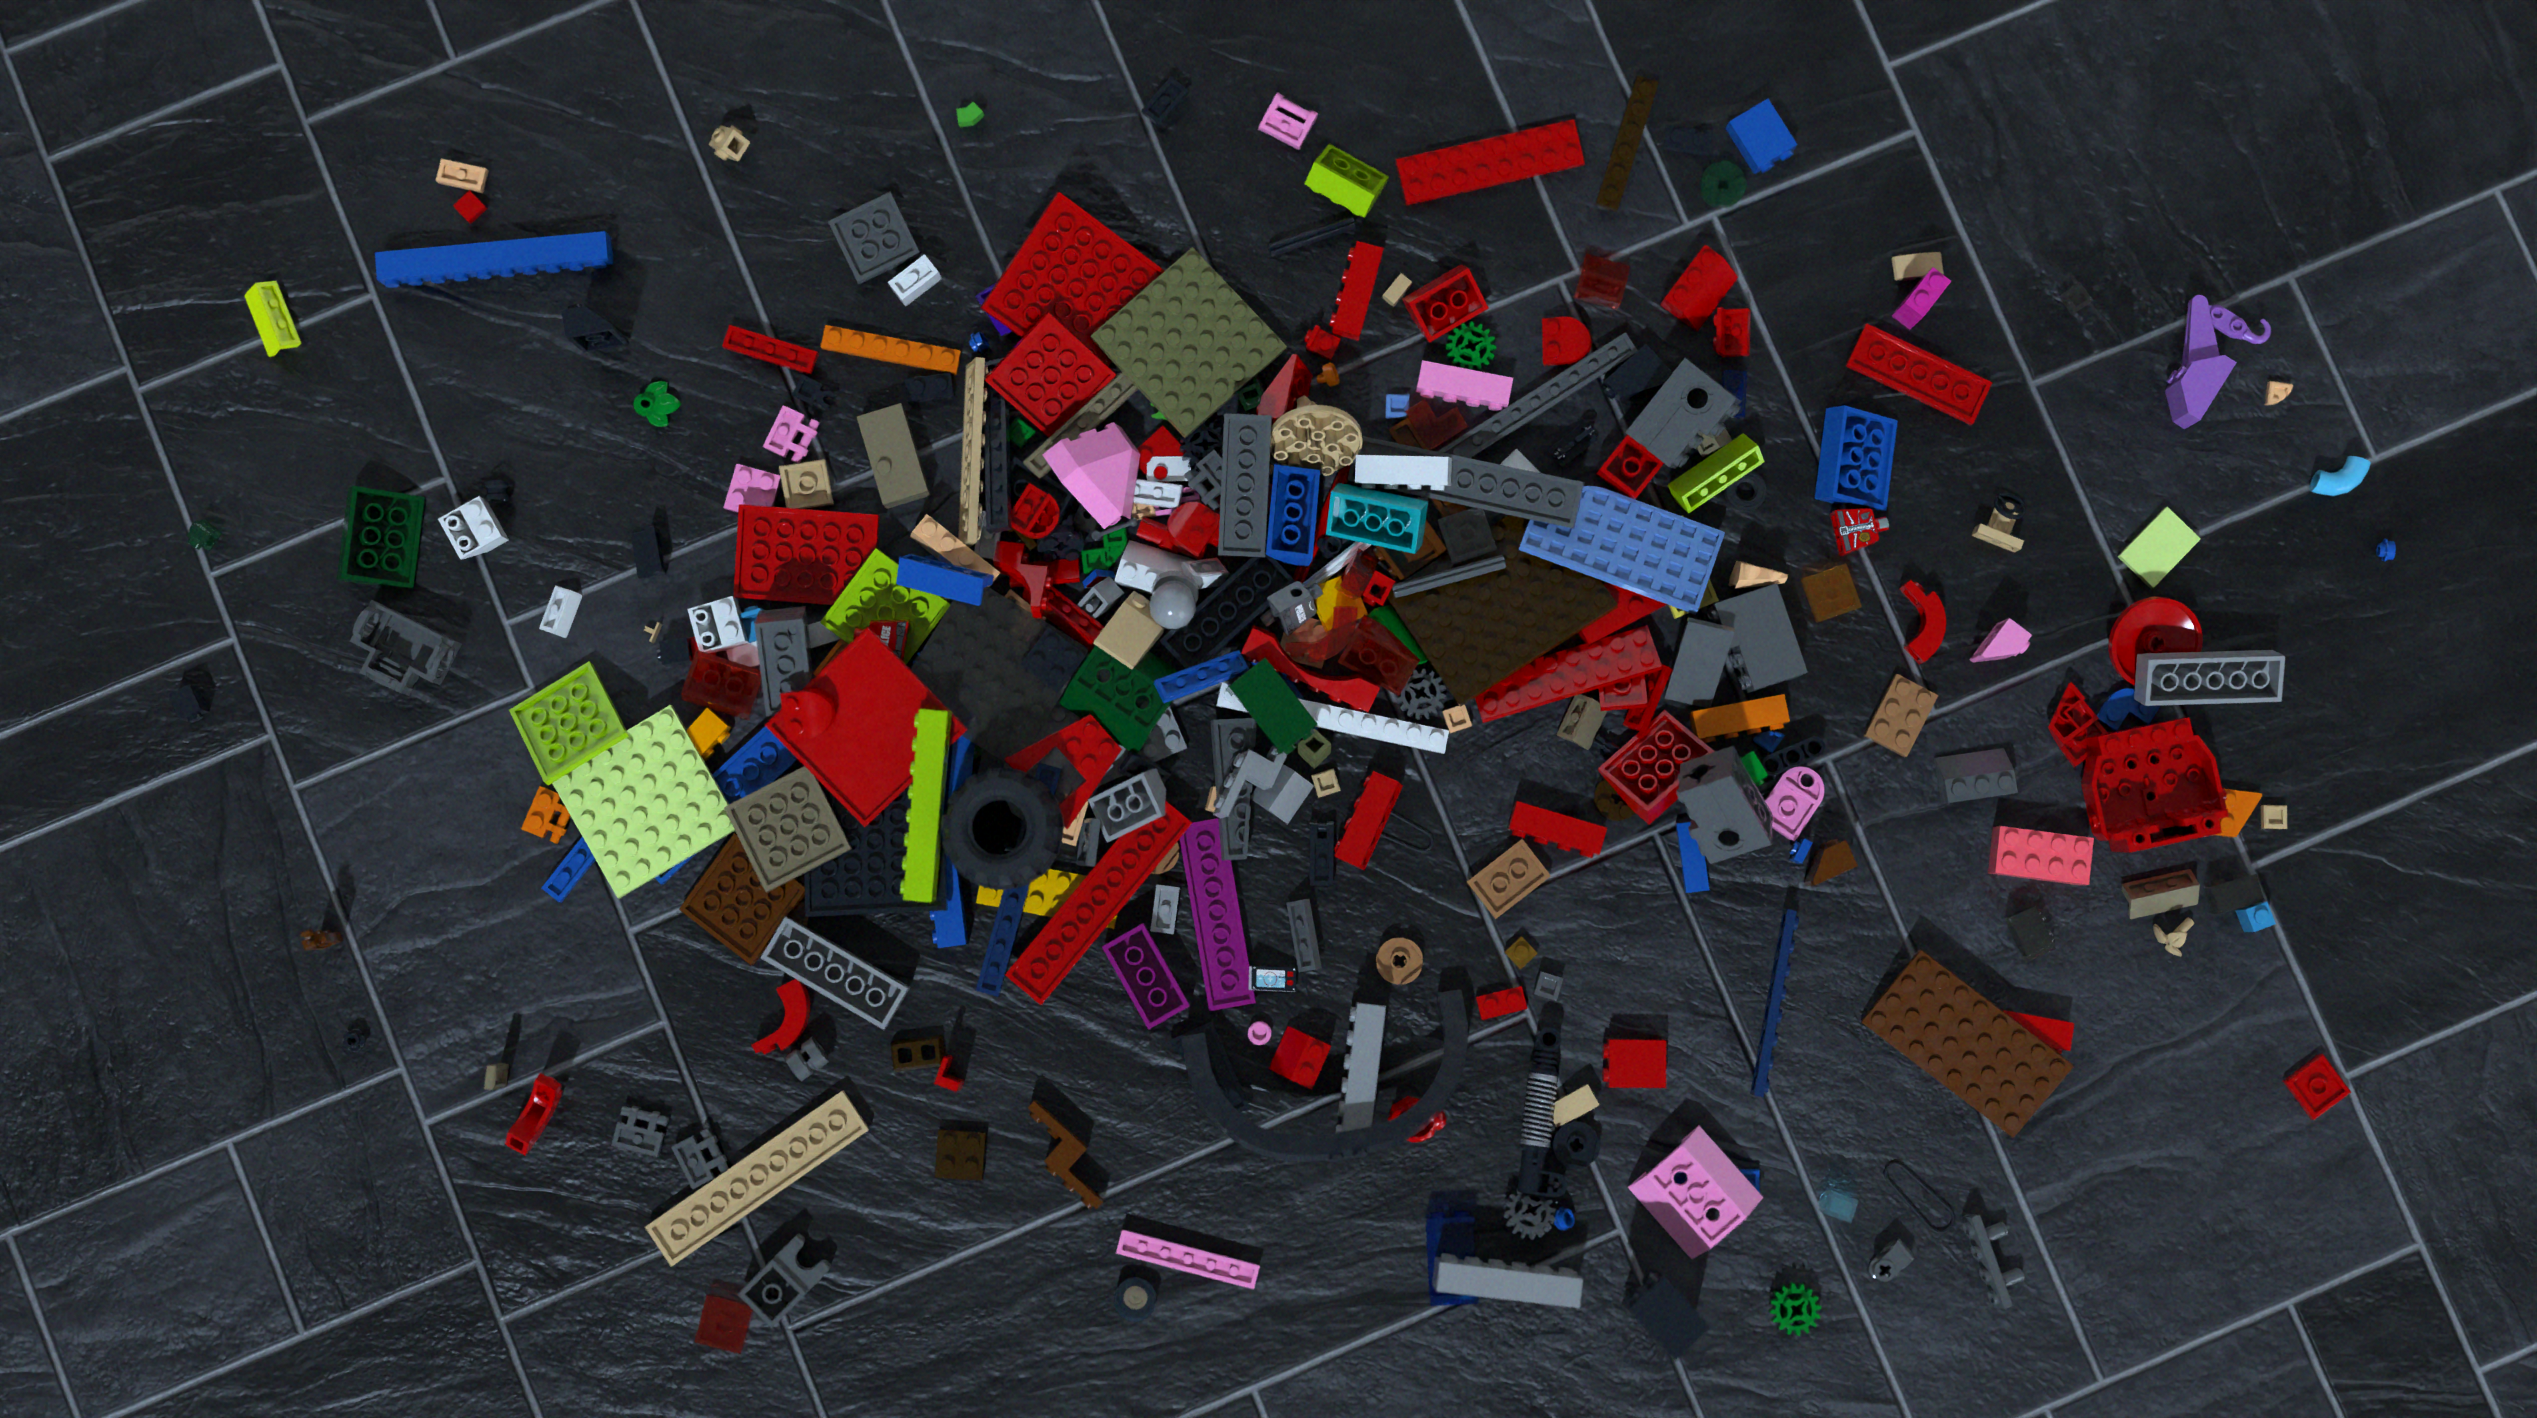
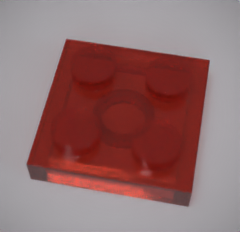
M708 1294L694 1342L741 1354L753 1309L748 1304Z

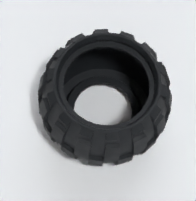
M1002 767L988 769L964 780V783L956 791H953L947 801L948 804L941 820L944 850L953 863L954 868L963 877L977 885L998 890L1023 887L1043 876L1051 867L1057 855H1059L1063 843L1064 821L1058 801L1040 780L1029 773ZM994 800H1006L1018 806L1023 812L1027 823V832L1022 844L1013 852L1005 855H993L982 850L976 843L972 833V823L975 814L983 805Z

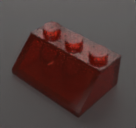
M696 650L681 692V697L684 701L750 721L762 683L761 672L759 669Z

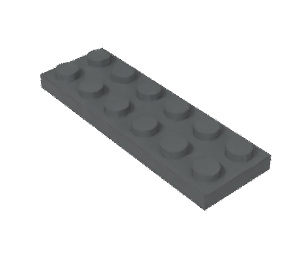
M1224 413L1218 555L1266 557L1272 416Z

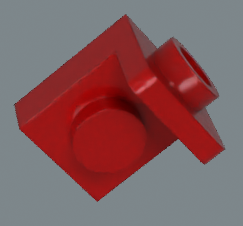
M1315 325L1314 330H1308L1304 341L1307 342L1306 350L1331 361L1341 338L1320 329V326Z

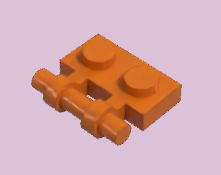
M539 786L521 829L541 838H545L549 830L553 832L549 841L558 844L561 836H564L567 831L565 827L571 815L565 805L560 804L561 798L557 792ZM556 811H559L561 814L557 824H552Z

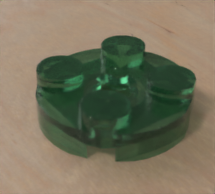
M1727 160L1710 165L1704 171L1700 180L1702 198L1710 206L1716 208H1730L1736 205L1742 199L1747 187V180L1742 170ZM1718 181H1727L1729 189L1722 188L1720 190L1718 188L1720 184Z

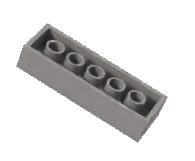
M2274 650L2137 654L2134 700L2145 706L2282 702L2285 656Z
M784 917L761 956V959L883 1030L889 1025L910 989L908 985L791 917Z
M1356 1002L1355 1007L1350 1008L1349 1021L1353 1022V1029L1348 1030L1346 1044L1350 1045V1054H1345L1343 1068L1348 1070L1347 1078L1342 1077L1341 1093H1345L1344 1101H1339L1338 1115L1342 1117L1341 1125H1336V1132L1372 1126L1386 1009L1383 1005Z
M1442 1253L1441 1257H1435L1432 1286L1438 1292L1580 1308L1583 1279L1571 1268L1559 1267V1271H1553V1269H1550V1266L1536 1264L1535 1268H1529V1266H1526V1263L1512 1262L1511 1266L1497 1259H1489L1488 1263H1485L1477 1257L1465 1256V1260H1460L1456 1258V1255Z

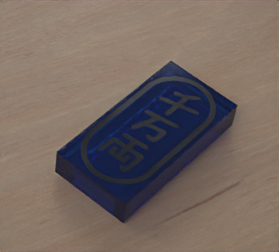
M1723 371L1722 386L1742 401L1739 404L1741 409L1733 418L1745 417L1747 371Z

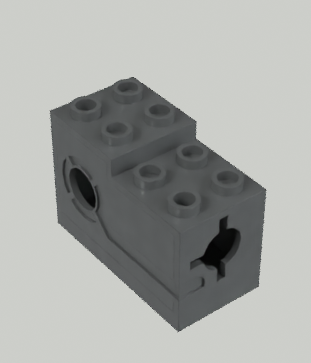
M1684 358L1626 433L1639 444L1646 447L1649 452L1668 467L1676 469L1679 466L1681 468L1689 459L1687 455L1692 448L1697 449L1703 442V434L1713 438V436L1716 435L1718 437L1726 427L1725 421L1729 417L1733 418L1741 409L1739 404L1742 401L1693 362Z
M1777 583L1715 603L1707 609V622L1735 628L1729 651L1731 650L1732 652L1730 661L1734 668L1737 667L1739 677H1737L1738 684L1741 690H1745L1746 694L1799 677L1808 672Z
M806 606L762 610L758 612L754 624L766 716H774L782 709L780 693L800 691L814 678Z
M1733 746L1681 763L1680 774H1678L1679 789H1677V796L1681 803H1685L1691 819V825L1688 827L1689 834L1692 839H1696L1701 855L1706 856L1710 864L1772 845L1773 814Z

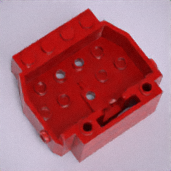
M2190 717L2176 718L2086 737L2088 750H2090L2091 755L2086 758L2081 786L2091 832L2097 840L2109 841L2111 852L2131 853L2222 833L2219 819L2229 817L2225 804L2227 794L2224 787L2221 786L2216 759L2200 736L2193 735ZM2152 755L2156 757L2154 764L2150 761ZM2129 760L2134 764L2131 769L2127 765ZM2148 792L2152 794L2150 801L2146 797ZM2192 825L2193 828L2192 830L2164 835L2163 828L2172 826ZM2138 834L2143 838L2141 841H2136Z

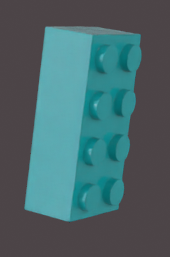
M1338 483L1330 495L1326 535L1415 554L1423 544L1428 501Z

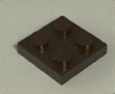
M939 1129L935 1178L982 1181L986 1132Z

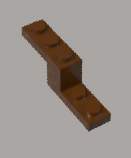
M1034 1100L1028 1107L1031 1111L1029 1115L1037 1123L1044 1122L1049 1127L1047 1132L1055 1139L1059 1137L1062 1139L1060 1144L1044 1160L1047 1164L1046 1170L1053 1176L1059 1175L1064 1179L1063 1185L1072 1193L1076 1190L1082 1196L1080 1200L1088 1208L1094 1207L1097 1209L1104 1199L1070 1169L1088 1146L1043 1105Z

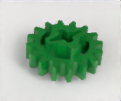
M1473 322L1470 323L1469 327L1462 323L1460 331L1454 328L1453 333L1455 336L1449 335L1447 340L1451 343L1446 344V349L1451 350L1447 354V358H1454L1452 365L1460 364V368L1467 367L1470 370L1476 368L1477 371H1481L1482 364L1488 367L1489 362L1487 359L1493 360L1495 355L1491 352L1496 350V346L1491 345L1495 337H1488L1490 329L1483 331V324L1480 323L1476 328ZM1472 333L1479 335L1480 338L1473 336ZM1462 337L1463 343L1456 347L1457 340ZM1468 343L1471 346H1476L1473 352L1471 349H1466ZM1486 347V353L1480 359L1479 351ZM1461 357L1469 359L1470 362L1463 360Z
M1790 1282L1788 1289L1781 1285L1782 1292L1774 1291L1776 1299H1769V1302L1774 1307L1768 1309V1312L1775 1314L1771 1321L1773 1323L1779 1322L1777 1328L1779 1330L1785 1328V1333L1788 1335L1794 1330L1795 1334L1800 1336L1802 1329L1809 1333V1325L1817 1326L1813 1321L1814 1318H1821L1816 1313V1310L1822 1309L1821 1305L1815 1304L1819 1299L1818 1296H1810L1813 1290L1807 1288L1804 1291L1802 1283H1799L1796 1288L1795 1284ZM1799 1293L1794 1298L1787 1297L1789 1294ZM1808 1303H1809V1305H1810L1809 1315L1807 1314V1308H1806V1306H1807ZM1780 1304H1783L1782 1314H1780ZM1792 1305L1797 1306L1799 1309L1797 1313L1791 1309ZM1795 1320H1802V1321H1803V1322L1800 1323V1324H1796V1325H1793V1324H1792Z

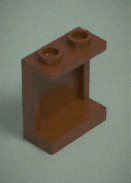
M1427 520L1425 522L1423 544L1415 554L1373 545L1375 548L1373 553L1380 562L1384 561L1386 563L1388 575L1393 580L1397 579L1399 583L1442 555L1447 549Z

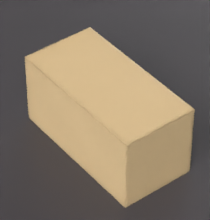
M1401 273L1383 294V299L1394 307L1410 288L1412 281Z

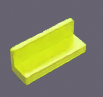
M277 281L255 283L246 292L245 299L268 356H275L280 349L298 347L301 341Z

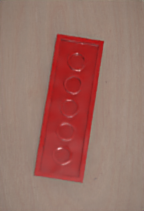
M1867 323L1864 325L1846 364L1848 368L1969 425L1974 423L1992 384L1991 381Z

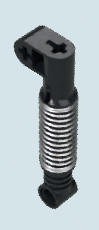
M1552 1027L1543 1028L1535 1035V1050H1538V1052H1534V1056H1537V1058H1534L1533 1061L1536 1064H1533V1067L1529 1070L1528 1077L1532 1078L1533 1081H1527L1535 1085L1527 1086V1088H1530V1091L1526 1092L1529 1096L1525 1097L1529 1100L1525 1102V1104H1528V1107L1524 1108L1527 1112L1523 1113L1527 1117L1523 1118V1120H1526V1123L1522 1124L1525 1128L1521 1129L1525 1133L1521 1134L1524 1139L1520 1140L1522 1157L1517 1192L1560 1197L1567 1190L1565 1177L1558 1173L1544 1171L1545 1156L1549 1151L1551 1142L1548 1140L1551 1137L1548 1132H1552L1549 1127L1553 1126L1550 1123L1553 1121L1550 1116L1554 1115L1551 1111L1555 1110L1552 1107L1555 1105L1552 1100L1556 1099L1553 1095L1557 1094L1553 1091L1557 1087L1550 1084L1558 1083V1073L1556 1067L1553 1066L1557 1065V1061H1554V1059H1557L1558 1055H1555V1053H1558L1561 1043L1559 1031ZM1545 1033L1553 1036V1044L1551 1046L1545 1045L1542 1041ZM1543 1174H1546V1182H1553L1555 1178V1182L1559 1183V1188H1554L1553 1192L1552 1187L1545 1186L1544 1193H1541Z

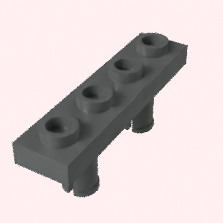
M1980 1214L1962 1216L1964 1222L1962 1225L1963 1230L1972 1244L1971 1252L1980 1266L1979 1274L1988 1288L1987 1296L1990 1303L1995 1308L2001 1309L2013 1306L2007 1287L2023 1281L2024 1274L2019 1267L2001 1273L1990 1241L2008 1235L2005 1224L1999 1222L1984 1228Z

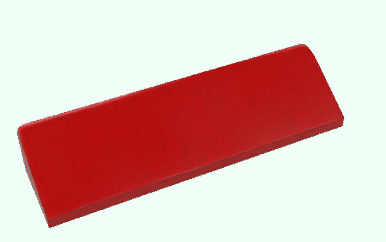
M1052 586V589L1047 592L1049 604L1048 609L1043 611V616L1091 652L1096 646L1093 643L1104 629V626ZM1024 588L1023 600L1031 604V596L1026 588Z

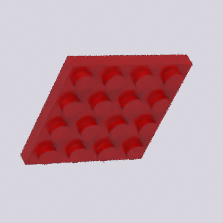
M1047 311L984 379L1050 438L1116 376V373L1056 317Z

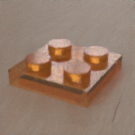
M1846 564L1801 579L1816 623L1862 607Z

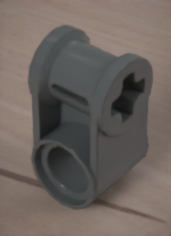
M1897 1237L1890 1241L1871 1260L1868 1266L1869 1273L1873 1278L1880 1281H1890L1913 1261L1915 1255ZM1880 1265L1884 1266V1274L1880 1273Z

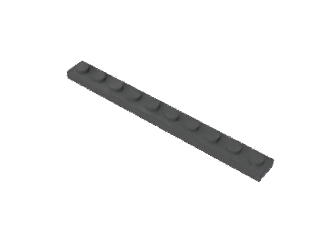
M1626 332L1437 452L1473 458L1626 361L1638 350Z

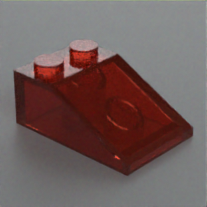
M1364 615L1339 658L1338 663L1399 696L1420 659L1384 625Z

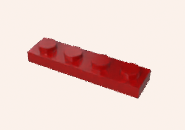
M729 325L722 345L724 349L812 375L819 354L817 351Z

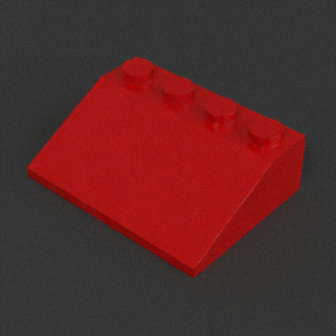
M1663 710L1649 723L1646 733H1637L1598 768V771L1632 811L1650 825L1678 800V774H1680L1681 763L1715 751L1666 710Z

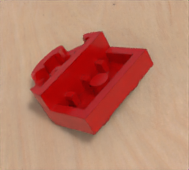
M1572 317L1542 319L1543 364L1545 366L1575 365L1590 352L1592 346L1591 333L1579 320Z
M1029 483L1011 510L1012 528L1031 539H1040L1047 536L1054 530L1060 518V509L1057 502L1050 494Z
M1199 502L1182 504L1171 513L1168 519L1167 531L1169 539L1176 547L1180 545L1198 557L1218 528L1220 515Z
M809 688L807 690L780 693L787 740L814 738L825 733L831 723L834 722V704L830 698H827L820 692L821 690Z

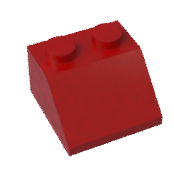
M1287 1026L1269 1069L1312 1089L1331 1045Z

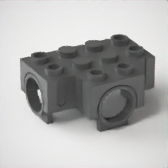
M371 600L368 605L369 607H366L358 616L353 628V636L350 639V642L370 651L359 673L408 696L412 692V687L417 682L419 676L432 683L441 685L462 643L450 639L448 636L428 628L379 602Z

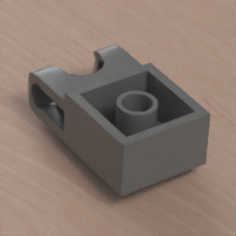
M796 1234L738 1293L771 1328L783 1318L831 1267L827 1260H821L813 1267H804L799 1264L797 1252L805 1242V1238L801 1234ZM769 1287H776L779 1296L773 1295L770 1297L768 1295Z

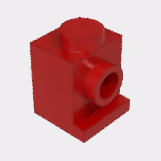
M1371 569L1359 593L1364 596L1362 601L1375 607L1376 603L1383 606L1396 581ZM1373 585L1378 586L1377 593L1371 592V588Z

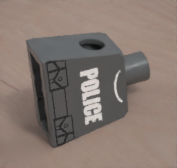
M1296 581L1267 597L1275 622L1287 636L1291 635L1316 614L1314 600L1323 595V591L1317 583L1306 589L1300 581Z

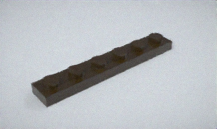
M1637 75L1595 206L1614 212L1618 211L1659 82Z

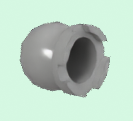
M1169 570L1161 573L1152 586V597L1149 602L1150 613L1155 622L1166 629H1178L1186 626L1196 611V602L1199 594L1198 585L1194 578L1191 577L1190 579L1182 575V571Z

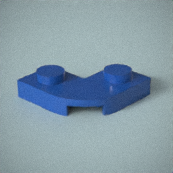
M2121 689L2112 693L2107 698L2097 714L2099 718L2097 721L2112 731H2117L2127 714H2130L2147 725L2151 722L2161 705L2145 706L2134 700L2135 689Z

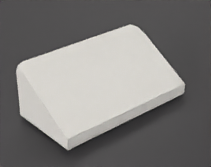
M1218 558L1186 561L1181 564L1184 575L1190 579L1191 577L1194 578L1198 589L1221 586L1229 575V572Z
M555 585L539 629L566 638L582 595Z

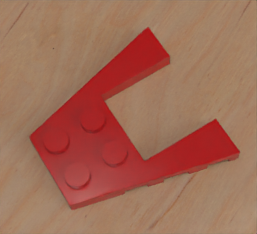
M1091 714L1004 758L1012 769L1027 772L1056 746L1084 777L1085 781L1058 804L1066 829L1070 827L1122 750Z

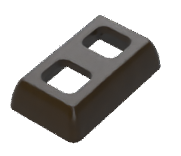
M942 1035L893 1040L890 1043L892 1065L895 1072L940 1067L945 1056ZM933 1044L935 1046V1059L923 1060L921 1051L923 1045ZM899 1048H911V1062H899Z

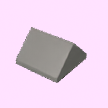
M1283 764L1272 788L1263 790L1256 787L1250 799L1288 824L1314 785Z

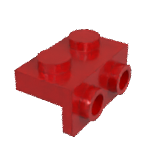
M1717 307V314L1714 315V326L1717 328V335L1713 339V347L1720 356H1750L1751 310L1749 308L1725 310L1723 307Z

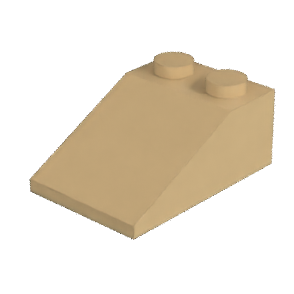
M1133 591L1093 644L1130 669H1133L1162 636L1166 628L1157 624L1151 616L1150 601Z

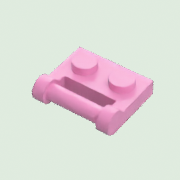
M1277 93L1259 125V130L1299 150L1316 121L1318 113L1313 110L1309 112L1284 99L1283 95ZM1278 107L1305 119V123L1302 124L1277 111Z

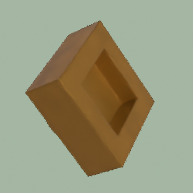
M1522 936L1504 952L1519 969H1522L1538 954Z

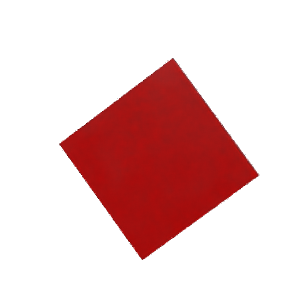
M869 626L802 689H819L822 694L832 700L835 707V720L825 733L810 739L787 740L782 709L765 724L864 827L913 782L914 775L910 774L911 762L915 761L916 751L912 750L913 739L917 737L918 730L914 726L916 713H919V709L950 711ZM953 713L949 747L968 730Z

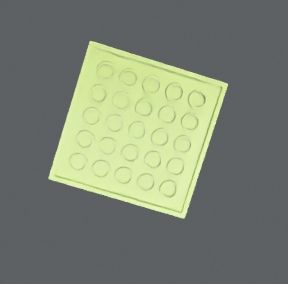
M672 705L667 706L628 729L629 736L552 783L617 898L625 896L735 831L724 809L729 803L704 759L697 751Z

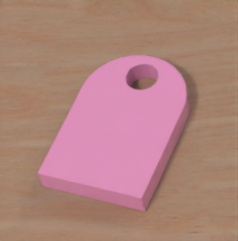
M1794 767L1785 771L1765 798V802L1773 814L1772 828L1792 842H1795L1824 797L1823 781L1814 770L1807 767ZM1803 774H1808L1812 777L1813 782L1810 787H1805L1801 784Z

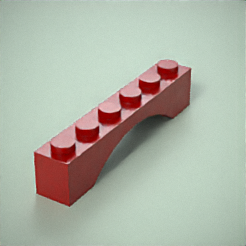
M1253 624L1242 647L1241 653L1244 654L1246 660L1257 663V661L1260 662L1266 658L1277 673L1280 671L1287 674V679L1295 683L1302 681L1308 684L1307 688L1317 693L1323 691L1329 694L1328 697L1338 703H1341V701L1349 703V707L1355 711L1362 712L1364 710L1369 712L1380 689V683L1361 674L1334 677L1321 675L1304 668L1285 652L1274 633Z

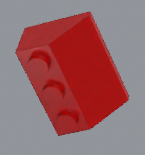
M1705 244L1664 298L1661 306L1698 332L1737 280L1738 276L1721 255Z
M1464 265L1457 266L1402 298L1412 320L1429 343L1489 308L1469 268Z

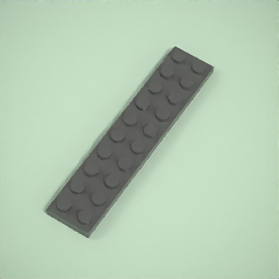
M1362 436V448L1358 455L1452 458L1451 486H1445V490H1430L1431 486L1423 485L1421 490H1408L1407 485H1398V489L1390 490L1575 528L1584 482ZM1356 458L1350 465L1348 481L1355 482ZM1376 484V487L1384 488V485Z

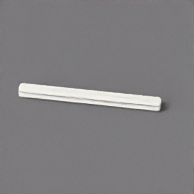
M1354 542L1303 582L1302 585L1307 589L1314 583H1324L1371 546V544ZM1271 608L1260 617L1266 626L1275 621Z

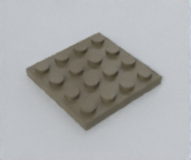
M805 766L724 807L765 892H769L852 849L818 779Z

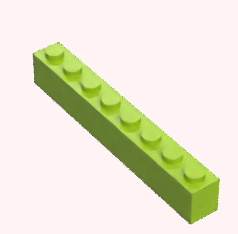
M919 709V713L915 715L914 726L918 730L917 737H914L912 750L916 751L915 761L911 762L910 774L914 775L913 785L909 786L908 797L912 801L911 808H908L906 821L910 824L909 832H906L904 845L908 846L907 856L903 857L902 869L906 870L905 880L902 879L900 893L904 894L903 900L936 901L942 835L941 820L944 812L952 711Z

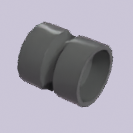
M813 1037L801 1044L800 1050L794 1049L785 1056L788 1066L801 1081L812 1075L814 1068L820 1069L830 1062L822 1046Z

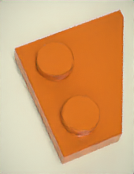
M2225 789L2227 794L2225 804L2229 817L2219 819L2222 833L2215 835L2237 837L2260 801L2262 793Z

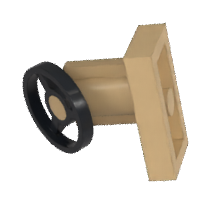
M2007 492L1998 494L1994 500V510L1988 526L1983 524L1975 526L1971 536L2014 553L2021 550L2024 540L2013 537L2010 533L2015 520L2022 518L2025 514V503L2014 494ZM2002 497L2013 499L2019 505H2015L2011 501H2005ZM2022 509L2021 514L2015 513V511Z

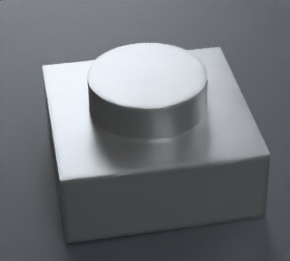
M1540 971L1533 994L1557 1001L1564 978Z

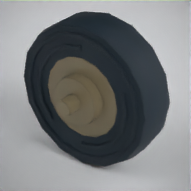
M1137 1277L1128 1278L1117 1287L1114 1295V1305L1119 1315L1124 1319L1134 1322L1141 1321L1149 1317L1155 1309L1156 1292L1145 1279Z

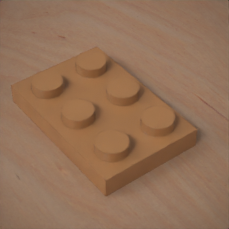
M1895 674L1864 736L1903 757H1907L1938 695L1899 674Z
M1521 839L1466 883L1494 919H1497L1551 875L1524 840Z

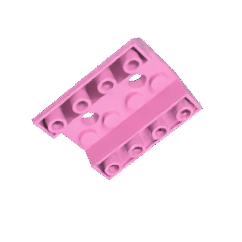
M1699 1125L1681 1140L1682 1144L1648 1173L1645 1171L1628 1186L1631 1192L1691 1259L1715 1246L1745 1220L1763 1198ZM1680 1171L1686 1173V1182L1683 1184L1676 1183L1673 1179L1675 1173ZM1709 1208L1719 1210L1720 1214L1716 1220H1709L1706 1217V1211Z

